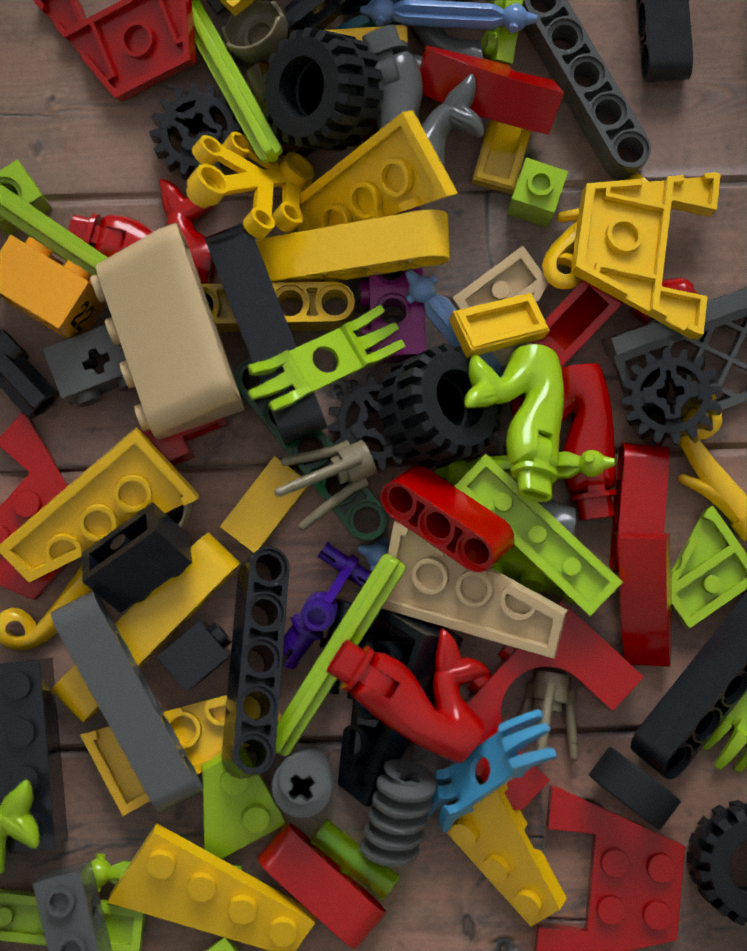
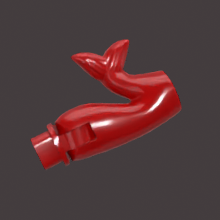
M160 179L161 199L167 216V226L174 223L178 224L188 243L201 284H213L217 270L204 238L207 236L198 232L194 228L193 222L214 206L201 208L195 205L189 197L185 198L174 183ZM93 213L91 218L73 214L68 228L71 233L108 258L153 232L135 219L111 214L104 216L102 219L101 215Z
M586 363L562 367L564 386L562 422L571 412L574 413V419L562 452L568 451L581 456L585 451L596 450L602 453L603 456L614 458L616 462L612 406L600 364ZM518 396L510 401L513 417L525 400L522 396ZM616 465L604 470L597 477H587L580 472L569 479H564L569 492H573L570 495V502H577L580 521L615 516L612 497L617 496L616 489H607L615 486Z
M444 629L440 630L435 656L436 671L433 679V694L437 709L433 707L413 673L403 663L385 653L374 652L369 646L361 649L348 639L345 640L327 668V673L342 682L340 688L346 692L349 691L354 699L377 719L413 743L456 764L464 762L470 756L483 735L485 722L461 697L460 685L489 674V670L476 659L461 657L455 639Z

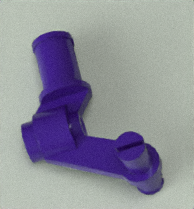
M329 542L325 544L317 558H320L337 570L338 574L327 592L318 591L312 593L306 599L301 613H296L292 616L291 622L293 624L284 635L283 657L289 649H292L283 665L289 669H295L298 666V662L314 640H320L324 636L323 630L328 629L333 624L338 613V604L335 598L347 578L362 588L371 574L370 571L357 563L359 558L353 554L348 557Z

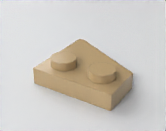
M522 246L449 300L457 310L527 293H532L537 302L540 300L548 281L525 247ZM514 346L492 352L502 367L508 363Z

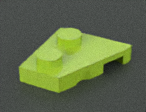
M713 505L707 507L701 513L670 571V576H672V610L683 626L689 629L747 589V553Z
M243 743L239 750V758L245 766L252 768L255 763ZM222 754L202 764L204 850L222 859L286 825L285 816L261 774L243 779L231 776L222 764Z

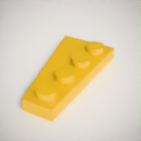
M413 110L400 113L300 193V211L303 221L297 227L299 232L391 216L458 194Z
M136 427L0 544V554L28 582H31L82 557V552L152 502L164 513H167L181 505L185 506L199 499V493L143 432Z
M227 694L163 711L197 774L202 772L203 763L222 754ZM246 696L243 703L244 711L250 718L257 720L261 712L260 705L254 698ZM278 711V721H279V719L281 718V714H280L279 711ZM110 726L80 734L122 816L150 802L147 793Z
M158 823L155 824L119 879L107 902L269 951H296L316 922V917L301 903Z

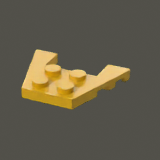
M711 172L704 173L702 177L684 179V175L668 176L666 180L652 182L632 179L587 183L581 194L571 274L685 337L698 340L704 334L708 296L662 286L670 211L674 209L711 217L717 210L721 174Z

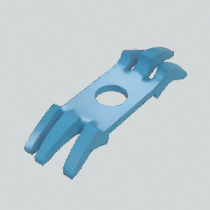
M537 709L499 724V731L476 747L464 762L454 763L448 768L436 770L434 777L437 780V789L432 796V807L428 812V817L442 806L438 816V824L444 833L451 829L457 818L474 811L472 806L511 779L521 778L531 767L557 757L554 748H544L517 756L527 745L550 732L548 723L528 727L544 718L542 711ZM485 757L490 764V775L488 780L483 785H480L475 777V768L478 761ZM454 799H457V803H455V804H452V805H444V804H446V803L449 802V801H452V800H454Z

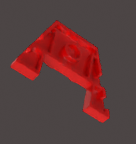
M34 0L39 9L48 15L55 24V28L65 39L69 40L81 55V59L117 100L124 101L197 64L192 0H120L86 18L80 0Z
M23 413L0 436V447L29 472L0 506V544L69 485L54 462L55 459L50 450L45 446L36 431V426L32 419ZM0 554V586L32 600H38L68 564L28 582Z
M550 785L546 827L553 830L593 834L585 927L577 928L537 923L534 951H631L676 941L678 937L685 846L589 800L576 796L561 787Z

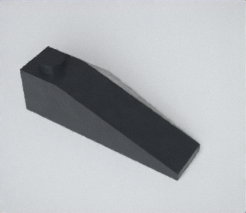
M381 609L358 647L363 649L365 646H369L374 652L385 653L403 663L413 673L431 704L434 705L433 679L436 671L435 656L440 630L444 629L451 634L458 645V649H460L463 638L443 626ZM348 691L347 699H353L351 724L343 730L338 785L364 806H372L373 794L379 790L376 784L377 778L381 774L386 773L384 763L390 760L401 759L411 741L377 719L355 700Z

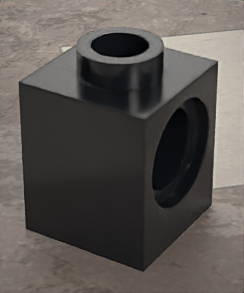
M200 620L156 657L184 691L187 692L192 690L231 657V651L227 646L232 643V640L217 622L209 626L205 620Z

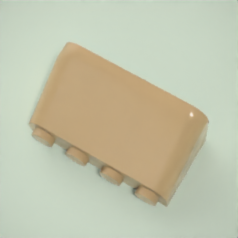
M177 223L152 232L96 264L97 274L90 277L98 301L100 303L106 301L112 317L105 319V324L113 344H121L126 357L125 361L120 362V368L128 388L136 387L141 404L135 405L134 408L143 432L151 430L153 435L160 440L245 410L188 243Z

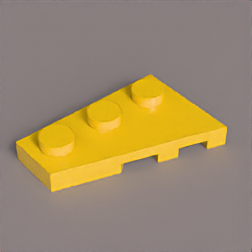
M504 784L472 806L474 811L457 818L447 834L530 926H533L559 911L567 897L543 852L533 848L524 831L528 824L520 810H513L505 795L508 786Z

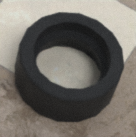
M608 747L589 773V777L657 830L662 829L681 803L677 796L613 747Z

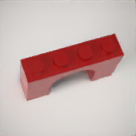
M555 601L556 604L567 609L557 654L554 659L504 645L497 653L502 660L486 676L472 680L466 688L471 694L464 701L485 722L483 735L476 747L499 731L498 725L502 723L501 707L504 695L511 683L528 670L538 667L559 668L573 677L601 705L611 711L615 710L644 677L563 601ZM485 757L478 761L475 768V774L484 782L488 780L490 775V764ZM536 766L531 767L523 777L513 778L506 783L508 789L505 795L514 811L520 810L522 812L550 781Z

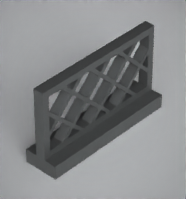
M747 286L707 301L704 334L700 341L689 339L657 320L602 339L606 356H610L624 397L632 395L624 391L623 382L634 381L630 378L625 361L637 356L646 358L645 355L649 352L662 348L659 357L651 354L656 361L662 359L664 348L671 350L673 343L681 340L696 347L690 361L692 363L695 359L702 356L704 351L724 361L717 375L718 379L710 386H722L731 365L747 372V364L735 359L745 336L747 337ZM745 317L741 326L732 322ZM721 325L737 332L728 354H724L707 345L714 329ZM677 371L686 381H696L690 375ZM658 375L651 379L646 385V387H651L655 383ZM747 385L743 392L737 394L722 388V393L726 398L715 402L721 405V410L747 401ZM676 392L673 399L670 397L666 399L667 403L670 404L672 414L675 413L674 404H677ZM663 419L659 424L666 425V420ZM639 423V424H637V425H634V426H635V429H636V431H637V434H638V429H639L641 423Z

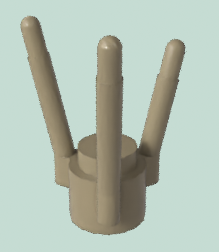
M346 440L335 446L303 452L281 459L283 466H289L333 457L330 459L331 465L276 488L274 494L277 497L297 491L335 474L341 484L349 481L348 485L298 524V528L301 531L306 530L313 523L317 522L354 492L369 486L366 478L376 474L377 469L371 453L363 440L351 445Z
M535 671L534 683L527 682L525 698L518 716L530 712L535 700L534 708L542 710L544 717L540 720V724L548 723L550 729L552 712L561 713L562 705H564L569 757L572 761H576L578 759L575 717L577 690L569 689L571 677L568 675ZM549 732L537 739L536 750L547 748Z

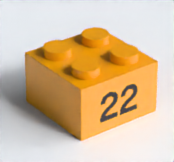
M10 234L0 250V298L66 339L89 331L107 303L106 301L101 303L98 301L91 283V274L69 260L62 266L63 263L51 255L53 252L31 237H28L24 243Z

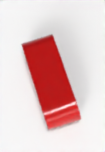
M622 442L620 445L615 482L617 496H614L613 505L615 516L612 517L609 554L611 571L619 572V537L623 532L664 533L670 461L669 448L667 446L658 447L656 445Z
M414 466L386 484L381 490V504L389 516L472 572L482 573L487 571L508 553L514 545V532L503 518L425 467Z
M287 822L257 857L260 865L338 938L353 949H357L387 914L382 904L304 832L290 822Z

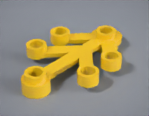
M236 131L232 132L222 145L214 137L202 135L193 146V156L201 164L188 178L186 193L195 205L201 208H208L209 206L217 205L225 195L254 191L253 209L244 218L243 225L246 231L257 239H264L275 225L283 232L292 233L303 221L300 211V193L312 184V179L315 175L312 165L305 157L296 152H288L285 156H280L279 160L274 163L270 161L263 164L257 158L246 136ZM249 157L250 159L262 165L266 169L264 170L258 167L252 162L246 160V158ZM218 161L238 174L224 175L214 165ZM280 187L282 189V203L272 214L273 188Z

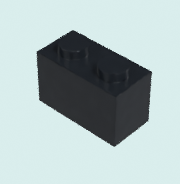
M152 502L82 552V582L115 610L122 613L133 604L145 600L153 590L170 578L181 575L192 564L189 535Z

